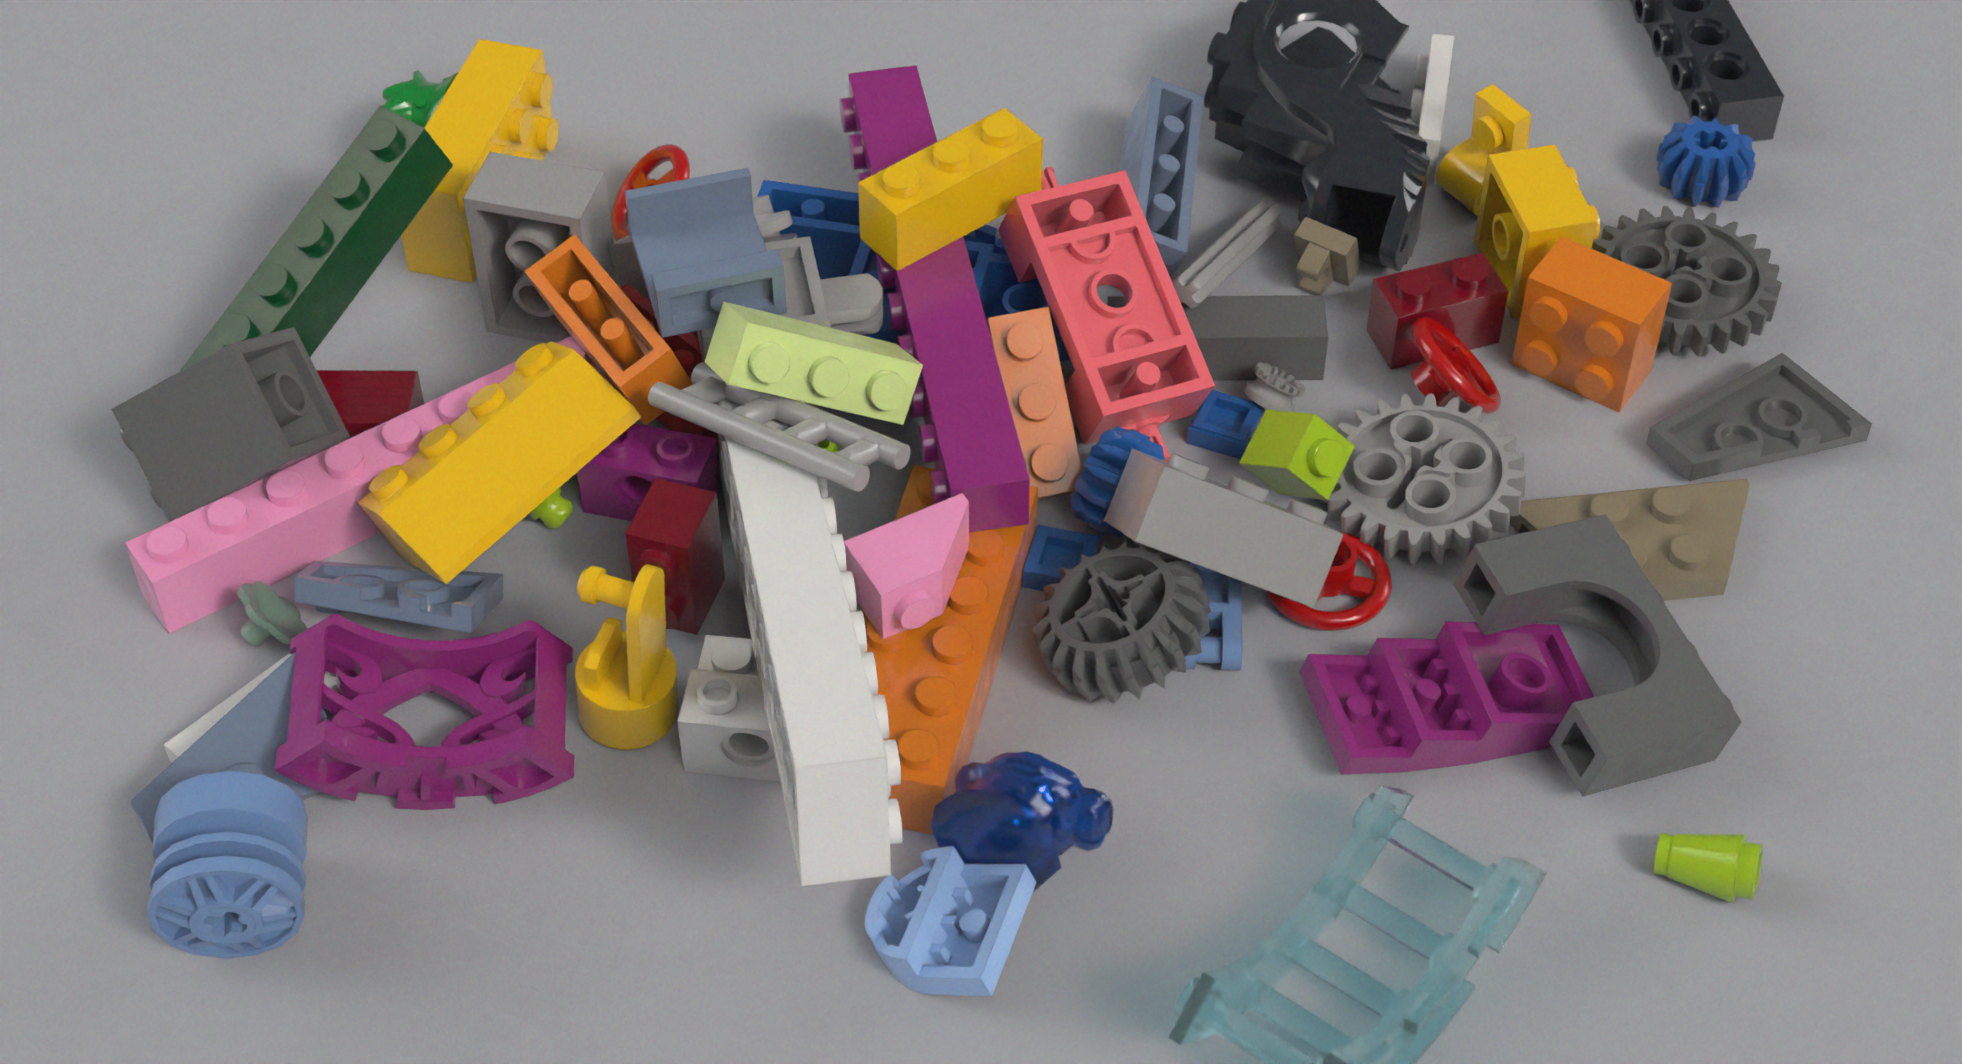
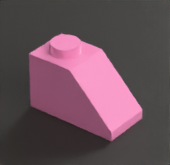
M963 493L844 541L846 572L852 571L856 601L882 639L907 629L921 627L929 620L943 614L969 548V501Z

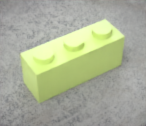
M724 301L705 359V363L728 385L904 425L923 364L895 343Z

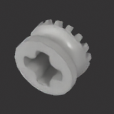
M1263 362L1257 363L1254 369L1257 379L1255 382L1249 381L1243 388L1244 393L1255 403L1267 410L1293 412L1295 407L1292 404L1293 397H1301L1305 391V386L1292 375L1284 378L1286 374L1284 370L1277 374L1279 369L1274 365L1271 366Z

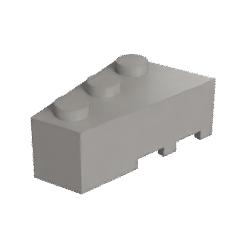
M1132 448L1104 521L1135 542L1304 605L1315 607L1344 535L1324 524L1327 512L1292 498L1287 509L1265 501L1269 492L1268 489L1232 476L1227 486L1206 478L1209 467L1174 453H1172L1168 463Z

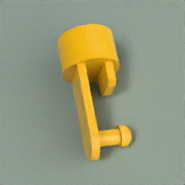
M646 564L640 570L635 582L607 575L605 568L592 565L582 571L578 580L577 593L581 601L591 605H596L600 601L627 609L626 631H622V620L608 617L602 624L595 640L578 657L575 666V682L579 722L589 737L604 746L621 750L643 748L663 738L673 727L678 714L677 666L672 652L666 646L664 571L660 567Z

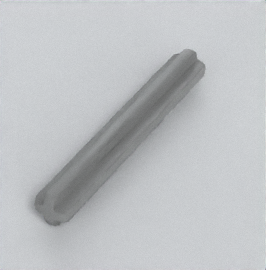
M1263 201L1256 203L1174 278L1172 283L1181 304L1184 302L1192 309L1198 307L1281 227L1277 217L1282 211L1277 204L1268 207Z

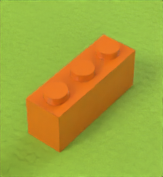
M575 234L524 271L552 313L605 378L635 407L641 415V422L645 426L665 412L651 406L648 402L650 389L655 383L663 382L680 390L693 385L671 348Z

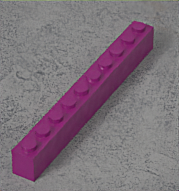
M917 65L848 73L849 97L840 98L839 100L843 132H854V135L848 136L852 169H863V173H858V182L937 142ZM964 237L955 240L899 271L895 270L877 254L879 282L883 289L892 288L893 292L887 294L890 328L892 331L902 330L903 336H897V345L923 364L910 404V411L913 418L923 417L924 424L918 425V437L923 463L934 462L936 471L929 472L933 505L963 493L969 501V533L1029 524L1030 479Z

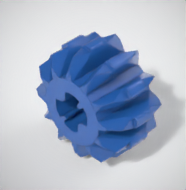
M1693 116L1688 124L1674 122L1671 131L1664 135L1663 143L1659 144L1656 157L1658 162L1657 170L1660 176L1659 185L1672 189L1673 199L1684 197L1692 199L1694 207L1700 201L1709 202L1719 208L1723 200L1738 201L1741 192L1747 188L1748 181L1752 180L1756 162H1754L1756 153L1752 149L1753 138L1739 134L1738 124L1727 126L1720 124L1717 116L1712 122H1704L1697 116Z
M1119 426L1102 433L1098 443L1091 447L1086 462L1082 464L1080 476L1074 483L1076 490L1071 498L1075 518L1087 523L1088 528L1103 535L1109 533L1117 538H1121L1125 534L1111 526L1104 519L1132 448L1165 461L1161 445L1150 441L1149 436L1136 430L1128 431Z

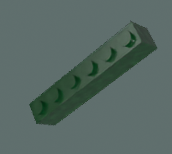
M380 105L180 371L229 344L295 327L309 357H311L452 168V162L426 129Z

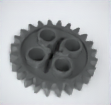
M1668 206L1662 207L1660 217H1654L1643 208L1639 210L1637 222L1622 215L1619 217L1617 228L1607 225L1603 227L1601 239L1593 240L1592 249L1672 283L1658 343L1660 341L1667 342L1672 355H1677L1682 345H1690L1695 355L1700 357L1707 344H1711L1718 352L1723 354L1727 351L1729 339L1744 347L1747 345L1750 333L1760 336L1763 333L1765 322L1772 321L1782 282L1777 280L1780 269L1779 265L1768 263L1771 250L1769 248L1754 249L1757 239L1755 234L1737 236L1736 231L1739 223L1735 221L1723 227L1716 225L1717 216L1713 212L1707 215L1704 220L1695 219V213L1691 207L1686 208L1682 217L1674 216Z

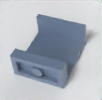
M748 168L625 191L631 241L662 338L714 328L723 301L777 315L787 313L784 265L778 249L767 251L754 215L751 174Z

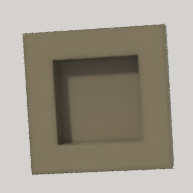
M1305 217L1294 234L1298 259L1296 273L1304 276L1298 285L1299 289L1313 295H1322L1333 280L1350 286L1360 270L1357 238Z

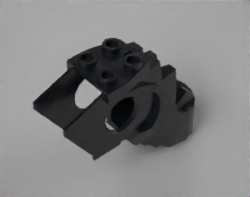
M1377 0L1240 1L1232 15L1228 33L1217 32L1211 41L1207 54V63L1213 65L1212 79L1204 97V107L1209 109V120L1216 122L1215 139L1244 152L1239 160L1238 176L1301 200L1303 204L1299 207L1298 213L1300 223H1302L1305 217H1308L1356 237L1360 259L1400 272L1404 264H1407L1410 256H1412L1418 240L1430 160L1426 155L1428 143L1419 136L1420 127L1411 120L1412 109L1400 97V91L1391 88L1379 76L1386 67L1389 58L1408 32L1409 25L1400 23ZM1305 21H1323L1334 23L1346 29L1355 38L1357 50L1354 53L1333 31L1319 26L1280 49L1279 40L1282 33L1292 25Z

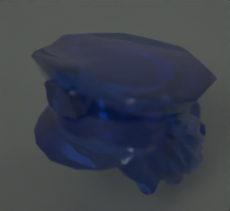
M1028 751L1006 752L995 756L986 763L972 762L962 766L955 776L956 792L946 797L934 807L932 821L930 822V827L938 847L954 846L964 864H1026L1037 882L1033 890L1035 892L1062 868L1059 856L1069 848L1074 846L1085 851L1100 848L1105 840V836L1111 830L1114 808L1112 801L1104 792L1094 788L1083 787L1075 772L1062 765L1052 762L1040 754Z

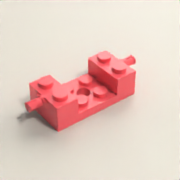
M1046 167L1044 171L1042 168V190L1016 196L998 231L1019 283L1038 278L1075 371L1065 385L1069 409L1083 444L1097 442L1102 433L1119 426L1128 431L1133 429L1149 436L1150 441L1163 447L1165 461L1169 462L1171 455L1168 453L1159 427L1164 423L1194 415L1213 390L1215 384L1126 170L1059 186L1053 167ZM1111 285L1118 288L1125 297L1126 306L1114 308L1106 305L1099 298L1097 287Z

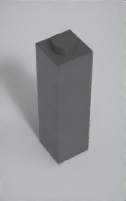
M1323 295L1208 296L1198 307L1193 309L1184 302L1181 304L1213 381H1256L1257 375L1254 369L1259 362L1278 367L1279 371L1277 374H1280L1281 370L1286 371L1284 378L1292 375L1296 380L1324 379L1329 336ZM1108 296L1107 305L1114 308L1126 306L1125 297Z

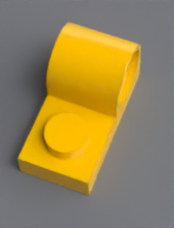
M1494 84L1475 93L1471 138L1455 146L1442 159L1436 173L1437 183L1478 217L1488 155L1528 149L1532 114Z

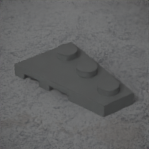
M1781 353L1651 426L1646 445L1687 480L1693 481L1867 441L1872 423L1784 353Z

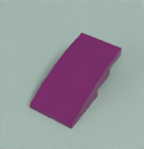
M1446 621L1435 639L1377 638L1368 655L1308 654L1299 671L1341 775L1410 772L1468 765L1552 747L1549 741L1572 703L1594 697L1559 624H1530L1484 636L1476 622Z

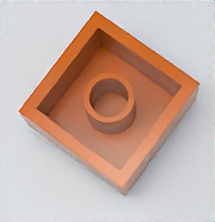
M1561 236L1528 276L1511 365L1620 413L1652 370L1672 283Z

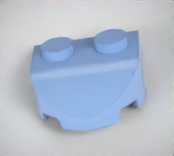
M954 846L939 847L925 851L920 856L923 862L922 866L913 870L899 881L893 875H888L873 893L866 910L865 929L889 971L907 988L928 995L992 996L1037 882L1026 864H964Z

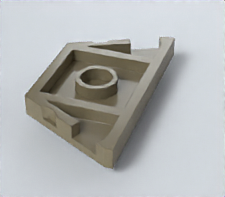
M1747 479L1525 500L1521 501L1519 516H1510L1509 522L1519 533L1527 528L1530 531L1606 514L1621 539L1628 544L1638 565L1664 601L1724 595L1750 485Z

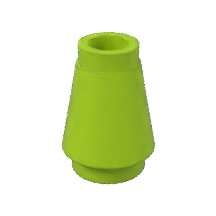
M1661 833L1656 848L1654 874L1668 876L1671 880L1733 904L1737 897L1754 900L1761 872L1763 844L1747 842L1746 834L1672 835Z

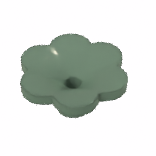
M256 581L253 585L244 583L237 590V595L246 606L245 611L250 618L241 627L240 633L250 644L259 647L271 634L280 642L290 644L292 638L308 629L300 620L301 614L297 607L288 599L278 596L267 584Z

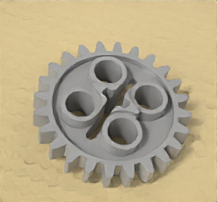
M1428 393L1423 405H1414L1408 394H1403L1401 397V407L1395 409L1381 399L1377 401V415L1372 416L1368 412L1358 409L1355 411V426L1346 423L1338 425V433L1355 445L1329 500H1322V502H1328L1329 520H1341V532L1351 535L1361 532V542L1369 543L1371 546L1376 545L1378 542L1384 544V559L1390 560L1399 549L1408 551L1410 564H1416L1422 552L1430 551L1434 560L1438 564H1442L1445 557V549L1453 548L1461 557L1467 558L1471 540L1476 543L1492 540V530L1507 533L1509 531L1510 516H1519L1521 497L1525 496L1526 473L1524 472V453L1516 452V436L1514 434L1501 436L1502 421L1499 418L1482 424V407L1476 406L1465 414L1459 412V398L1454 397L1445 407L1436 406L1434 394Z

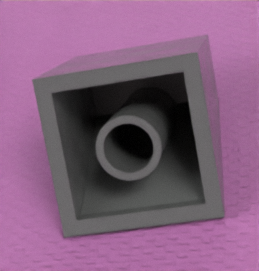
M295 327L229 344L111 409L120 425V433L124 443L135 454L149 482L152 498L163 509L169 522L351 438Z

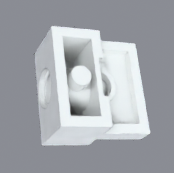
M706 635L698 668L690 670L677 721L684 772L780 782L752 639Z

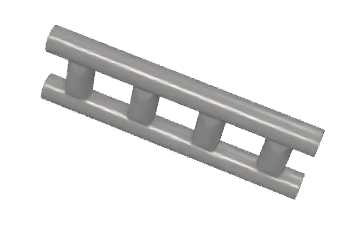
M704 362L697 364L693 369L691 375L693 385L680 390L663 382H657L652 386L648 395V402L651 406L857 492L862 491L869 481L870 470L867 466L879 461L900 470L906 466L911 454V448L907 444L803 402L728 385ZM725 398L742 406L728 410L714 403ZM776 419L792 427L781 432L764 425V423ZM828 440L845 448L832 453L815 446V444Z

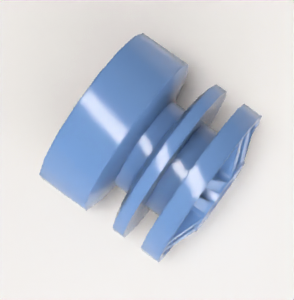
M239 771L200 774L177 783L160 798L155 814L152 847L155 863L150 875L149 885L151 893L147 909V916L153 932L175 948L194 955L225 959L261 954L282 946L297 934L305 913L303 891L306 885V877L302 865L307 855L308 816L303 800L292 789L281 782L261 774Z

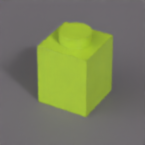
M1266 409L1239 464L1279 495L1329 500L1355 445L1315 413Z

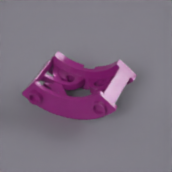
M332 614L291 639L290 654L292 655L295 652L288 735L287 743L277 748L275 771L298 783L351 801H355L358 791L396 797L395 808L436 810L455 808L456 797L493 794L495 804L505 803L537 794L574 778V755L565 749L566 665L573 661V648L533 620H526L500 632L469 639L420 640L378 632L350 621L339 614ZM325 671L336 675V685L342 695L324 684ZM535 678V689L519 698L525 689V681ZM428 692L440 694L471 712L475 718L455 728L446 736L439 747L416 746L412 737L403 727L383 714L416 696ZM322 706L335 715L331 721L326 719L321 722ZM533 713L534 728L524 725L522 720ZM378 737L386 740L387 742L378 740Z

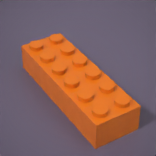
M913 465L894 521L933 505L929 472L936 471V469ZM1030 486L1029 524L969 533V548L942 615L929 620L921 627L907 629L882 639L862 610L866 628L867 652H873L876 664L877 695H884L888 712L889 738L883 739V741L895 739L898 747L901 783L900 785H891V796L888 799L898 800L902 829L941 837L946 836L1022 588L1023 568L1037 529L1038 487Z

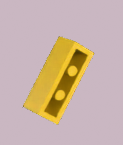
M1002 108L858 182L860 239L895 270L899 271L1007 213L1016 196L1042 190L1043 138L1006 108Z

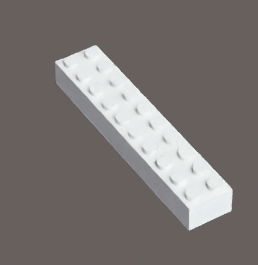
M725 398L715 402L716 405L728 410L742 406ZM776 419L764 423V425L781 432L792 427ZM718 434L721 489L801 886L891 875L890 844L902 843V822L898 800L888 799V797L891 796V785H900L901 783L900 759L896 740L883 741V739L889 738L886 701L884 695H877L878 681L873 652H867L864 616L862 611H856L854 578L852 571L846 572L844 539L842 533L837 534L835 505L833 497H828L827 479Z

